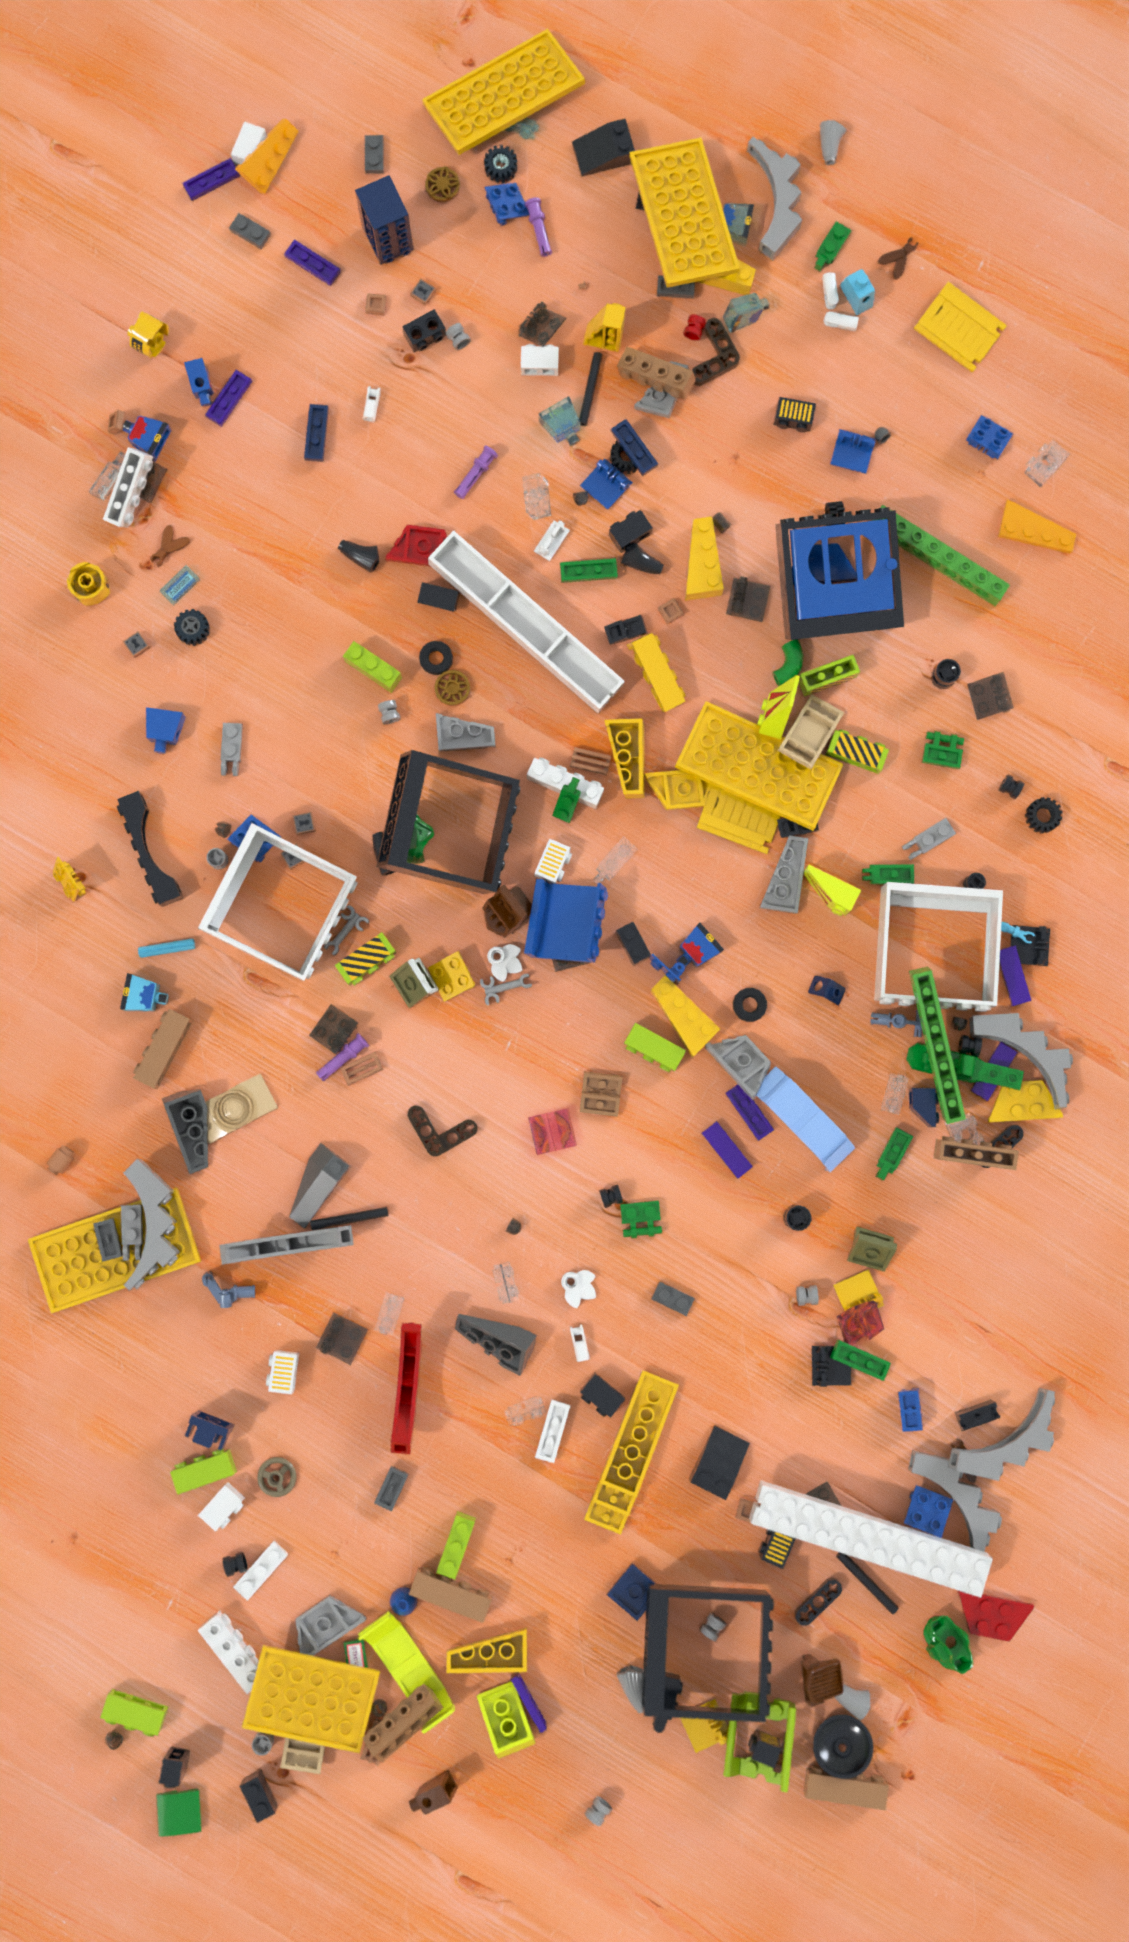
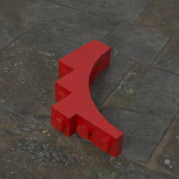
M410 1322L402 1323L399 1372L391 1435V1453L409 1455L411 1453L422 1355V1324Z

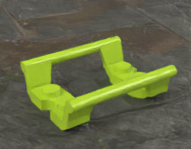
M745 1691L742 1693H732L731 1708L757 1710L758 1693ZM776 1698L773 1703L767 1700V1703L770 1704V1716H766V1718L775 1721L787 1719L782 1772L777 1773L773 1771L772 1767L752 1760L751 1756L733 1757L737 1721H729L723 1776L743 1775L755 1779L758 1777V1774H762L765 1776L766 1782L780 1785V1791L788 1792L796 1707L795 1703Z

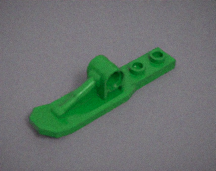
M916 1043L908 1048L906 1061L911 1069L932 1074L926 1045ZM950 1051L957 1080L967 1083L984 1082L1020 1090L1024 1071L986 1063L976 1056Z

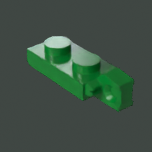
M837 221L834 223L817 250L815 257L818 260L815 263L814 269L821 272L826 263L829 265L833 263L850 236L851 229Z
M572 777L569 786L563 785L552 815L553 817L570 823L581 792L577 790L579 779Z
M897 1127L894 1128L878 1159L876 1166L879 1167V1170L875 1176L876 1178L885 1180L888 1173L893 1174L913 1138L912 1135Z

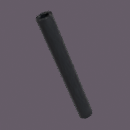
M599 352L593 353L578 424L581 426H587L602 360V354Z
M382 1207L311 1220L310 1225L312 1230L387 1217L389 1216L388 1208Z
M839 1552L836 1555L840 1562L892 1615L898 1611L899 1607L847 1554Z

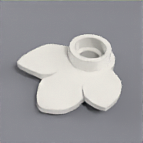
M508 944L502 948L493 947L489 950L487 958L492 964L491 971L499 981L504 982L507 973H519L522 971L521 963L516 958L521 951L519 947ZM495 953H499L501 955L499 960H495L493 958V955Z
M582 1270L578 1273L567 1272L563 1275L561 1284L565 1289V1299L572 1307L578 1308L581 1299L589 1300L596 1298L595 1289L590 1284L595 1278L592 1272ZM569 1278H573L575 1280V1283L573 1285H569L567 1283V1280Z

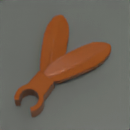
M167 525L163 531L161 549L150 558L151 562L156 558L160 559L157 562L158 567L162 565L167 554L186 547L190 542L188 537H181L172 541L174 531L171 525Z

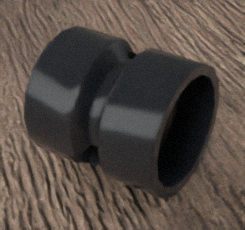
M952 659L942 660L931 674V680L935 687L939 689L950 688L960 676L961 669L959 664Z
M792 1205L785 1210L783 1221L788 1228L802 1231L810 1225L811 1214L806 1207Z

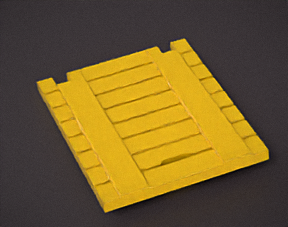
M948 281L913 329L954 360L958 361L962 366L966 367L970 372H974L977 367L972 364V361L974 360L977 363L982 361L1000 336L996 329L1004 331L1007 325Z
M712 785L696 828L758 852L768 854L769 848L763 846L764 842H772L778 825L777 820L781 816Z

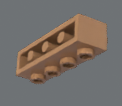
M626 347L617 364L619 374L624 379L635 380L642 386H651L658 392H667L674 398L680 397L686 400L696 381L692 370L630 347Z
M171 1009L163 1013L159 1029H155L151 1039L153 1041L150 1047L147 1046L142 1054L144 1058L141 1064L138 1063L133 1072L135 1074L134 1079L154 1089L159 1088L193 1020Z
M942 1136V1140L936 1139L934 1159L1016 1170L1019 1151L1012 1150L1011 1145L1000 1144L998 1148L992 1147L993 1143L981 1141L980 1145L973 1144V1140L962 1139L961 1142H955L953 1137Z
M423 1567V1569L418 1568L409 1592L411 1596L484 1623L492 1601V1595H489V1591L482 1588L476 1590L471 1588V1585L467 1582L460 1581L458 1583L452 1581V1578L443 1575L439 1576L427 1567Z
M423 1683L407 1699L401 1701L397 1708L385 1715L383 1720L375 1727H372L362 1739L372 1756L384 1762L444 1707L434 1691Z
M820 1766L806 1769L804 1794L807 1799L886 1810L889 1785L882 1776L872 1775V1777H866L864 1774H860L851 1779H838L827 1774Z

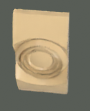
M811 694L778 751L805 767L812 769L844 712Z
M261 1074L205 1102L207 1105V1141L211 1144L278 1108Z
M285 1738L280 1768L320 1774L325 1746Z

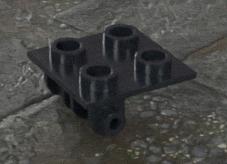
M1018 926L1022 931H1029L1035 934V936L1031 934L1023 935L1027 941L1032 943H1026L1019 937L1014 938L1011 934L1010 947L1016 946L1020 963L1048 966L1050 928L1046 926Z
M812 1346V1386L851 1385V1367L830 1358L834 1346Z

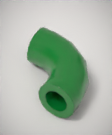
M798 639L791 640L781 647L785 655V661L782 667L772 672L778 687L794 676H798L802 669L804 655Z

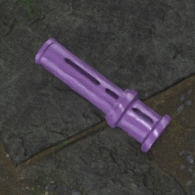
M535 197L528 199L525 202V207L528 208L529 222L533 224L540 255L541 257L548 256L547 252L549 255L552 254V250L544 225L545 214L541 210V199Z
M485 445L483 447L484 451L478 458H475L473 467L454 491L455 495L459 498L464 499L480 475L486 472L493 459L498 457V454L489 446Z
M359 1033L356 1034L357 1037L349 1044L344 1045L340 1053L316 1072L319 1078H322V1081H325L349 1059L356 1058L362 1049L369 1047L367 1041Z

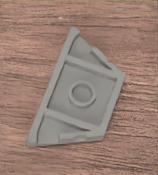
M746 1035L735 1039H725L721 1043L705 1044V1049L752 1100L755 1099L771 1066V1061Z
M327 1596L296 1618L300 1653L314 1656L367 1619L366 1616L333 1596Z

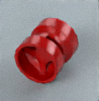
M691 314L688 317V326L685 327L683 335L690 340L699 341L702 337V329L706 325V320L702 316Z

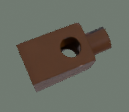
M446 1770L420 1786L415 1798L409 1800V1805L413 1812L421 1809L423 1814L426 1815L451 1803L458 1786L450 1771Z

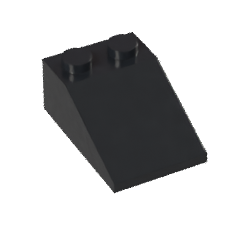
M626 118L608 122L572 141L581 177L631 165L629 155L630 152L635 151Z
M714 1425L689 1477L690 1483L726 1500L734 1485L750 1443Z

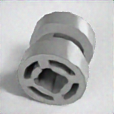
M461 323L452 325L446 331V336L449 340H452L455 350L463 349L471 341L469 335L464 333Z
M388 700L378 704L379 712L382 713L381 719L383 724H392L401 719L400 714L396 711V700Z
M213 848L207 853V862L214 869L220 870L227 866L229 862L228 856L221 849Z
M811 1285L809 1288H804L803 1286L796 1287L798 1306H805L807 1303L818 1305L817 1285Z
M710 1613L707 1617L708 1621L701 1626L700 1631L706 1637L716 1642L719 1638V1632L724 1630L727 1624L715 1614Z
M258 1732L252 1742L253 1752L259 1756L268 1754L273 1746L274 1736Z
M596 1796L593 1806L586 1810L585 1815L592 1823L600 1827L604 1822V1817L612 1811V1807L603 1798Z

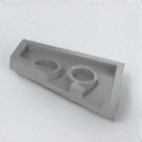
M670 361V363L689 369L688 365ZM651 387L646 390L644 397L637 401L634 408L635 410L670 418L677 398L664 391L658 392Z
M436 713L439 752L496 747L494 727Z

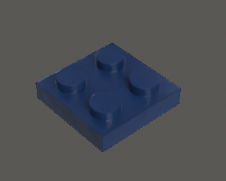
M631 1563L607 1592V1596L638 1621L646 1611L647 1583H656Z

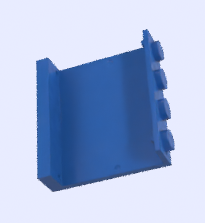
M536 879L524 954L531 958L595 963L596 957L599 955L598 942L602 936L601 923L605 917L604 904L608 898L607 888L601 883L594 887L549 884L543 879Z

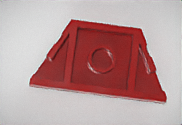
M407 524L390 552L387 553L385 561L431 567L428 563V558L447 538L445 529Z
M959 1590L957 1591L964 1616L966 1617L969 1633L973 1635L1010 1642L1034 1609V1605L1031 1603L986 1594L977 1597Z

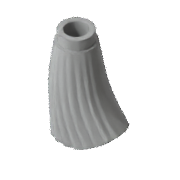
M826 120L820 123L821 150L826 165L836 163L840 140L847 131L844 126L835 120Z
M629 1665L619 1670L616 1676L634 1709L638 1713H642L643 1669Z
M844 1684L843 1694L834 1697L859 1720H862L871 1709L869 1690H856Z

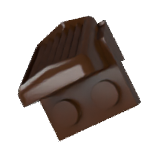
M505 884L502 885L482 907L487 929L506 938L518 929L522 922L530 917L532 903L519 887L509 890Z
M811 1654L803 1655L801 1667L805 1702L814 1707L824 1703L825 1700L842 1695L844 1684L840 1660L819 1661Z

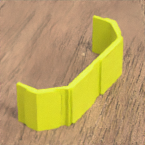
M387 1611L358 1633L359 1641L365 1639L374 1648L407 1698L423 1683L436 1694L444 1708L422 1727L421 1732L423 1734L455 1711V1707L443 1683L424 1658L404 1626L392 1613Z

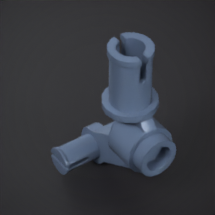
M916 1010L915 1021L907 1020L906 1016L902 1014H896L893 1018L892 1013L881 1014L872 1012L871 1014L872 1018H879V1020L871 1019V1025H884L891 1028V1024H893L894 1027L899 1029L904 1028L907 1024L915 1025L913 1037H922L918 1010Z
M208 1271L205 1272L202 1276L203 1285L208 1287L221 1308L232 1307V1303L238 1300V1298H255V1285L240 1287L234 1285L230 1289L221 1290L211 1271L209 1273Z

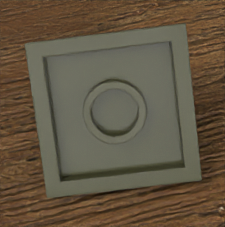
M420 958L408 960L389 976L409 1008L439 990Z
M856 1227L853 1246L848 1254L847 1261L885 1272L896 1252L897 1244L893 1243L894 1237Z

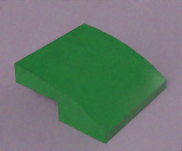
M198 1788L181 1792L174 1790L156 1794L158 1836H177L201 1832Z

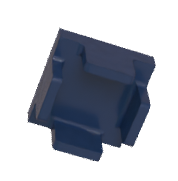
M198 1410L190 1417L185 1437L192 1435L196 1425L197 1429L192 1441L210 1448L213 1443L218 1441L221 1435L222 1439L218 1450L222 1451L235 1424Z

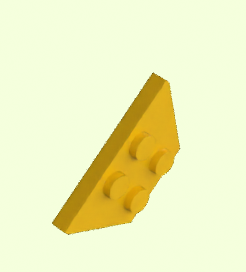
M682 770L645 773V779L665 810L705 806L712 784Z
M1042 1080L1023 1081L1019 1091L1000 1087L999 1095L994 1102V1108L988 1117V1122L1063 1118V1114L1060 1109H1054L1052 1096Z

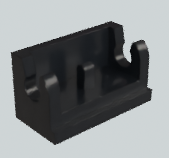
M422 582L417 603L454 612L457 608L460 592Z
M993 1400L954 1412L961 1431L1001 1418L996 1410L997 1404Z

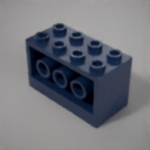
M390 175L356 189L355 194L362 228L380 265L388 264L399 256L410 254L414 248L409 214Z

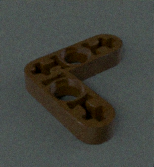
M711 318L707 321L705 332L718 356L692 369L694 376L696 373L699 375L703 374L701 379L695 378L694 385L696 386L703 385L731 371L739 364L740 355L722 322L717 318ZM711 325H713L714 327L717 326L716 332L714 331V329L710 330ZM721 339L725 340L728 344L724 348L719 347L717 344ZM728 356H730L731 358L735 357L733 363L732 361L726 362L728 360ZM718 364L720 370L713 372L710 369V365Z
M415 1105L408 1110L407 1115L427 1152L432 1156H439L473 1137L478 1131L477 1124L474 1121L465 1120L438 1135L422 1107ZM414 1109L417 1111L421 1110L422 1113L419 1115L421 1120H424V1118L427 1120V1122L421 1123L418 1127L415 1125V1123H419L417 1118L411 1117L413 1114L412 1110ZM466 1123L469 1125L473 1124V1133L465 1132L463 1134L465 1138L461 1139V1135L456 1129L460 1127V1131L466 1128ZM425 1125L431 1128V1134L427 1137L422 1136L420 1132L421 1127ZM451 1132L456 1133L458 1136V1140L454 1144H450L447 1141V1135ZM434 1135L436 1136V1139H433L434 1143L441 1146L438 1148V1153L435 1151L431 1152L432 1144L430 1141L427 1144L425 1140L432 1138Z

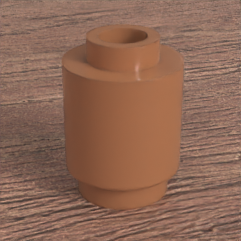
M64 1145L57 1148L47 1162V1165H49L48 1170L56 1175L58 1173L63 1174L73 1161L75 1153Z

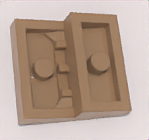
M584 1071L580 1112L618 1117L622 1076Z

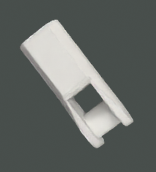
M825 273L822 276L825 306L827 309L832 310L836 307L839 300L835 273Z
M827 312L824 324L828 327L856 331L859 317Z
M368 386L363 420L375 422L381 388L372 389L371 386ZM370 396L376 397V399L372 400Z
M582 1324L576 1328L571 1326L570 1333L577 1362L589 1360L590 1356ZM582 1334L583 1340L575 1341L574 1336Z

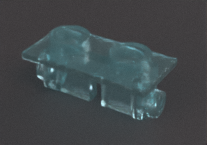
M526 117L523 122L519 121L505 130L518 133L524 139L534 140L539 124H537V121Z

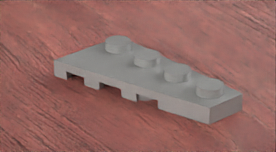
M789 835L759 907L760 909L793 914L798 913L808 838Z

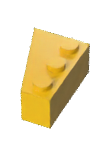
M607 303L587 324L583 345L619 352L624 331L626 307H622V305L617 303Z

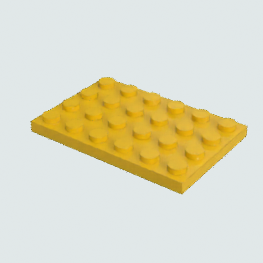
M263 1645L242 1728L360 1753L363 1742L362 1738L365 1734L380 1671Z

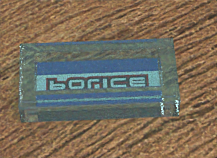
M185 565L159 591L174 606L200 581V578Z

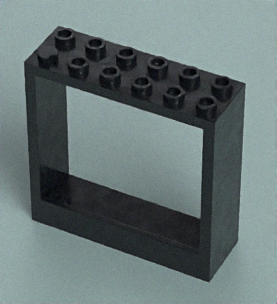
M415 750L400 754L376 867L480 894L497 892L501 885L500 873L505 866L504 854L509 847L507 840L513 827L511 821L517 808L515 801L520 793V780ZM427 766L502 787L483 882L407 862Z
M647 1583L642 1711L644 1716L766 1722V1716H770V1704L767 1703V1695L771 1693V1683L768 1682V1674H771L772 1669L771 1661L768 1658V1654L772 1653V1640L769 1638V1632L773 1631V1619H770V1611L774 1609V1600L771 1598V1595L763 1589ZM669 1597L761 1602L757 1710L664 1705Z

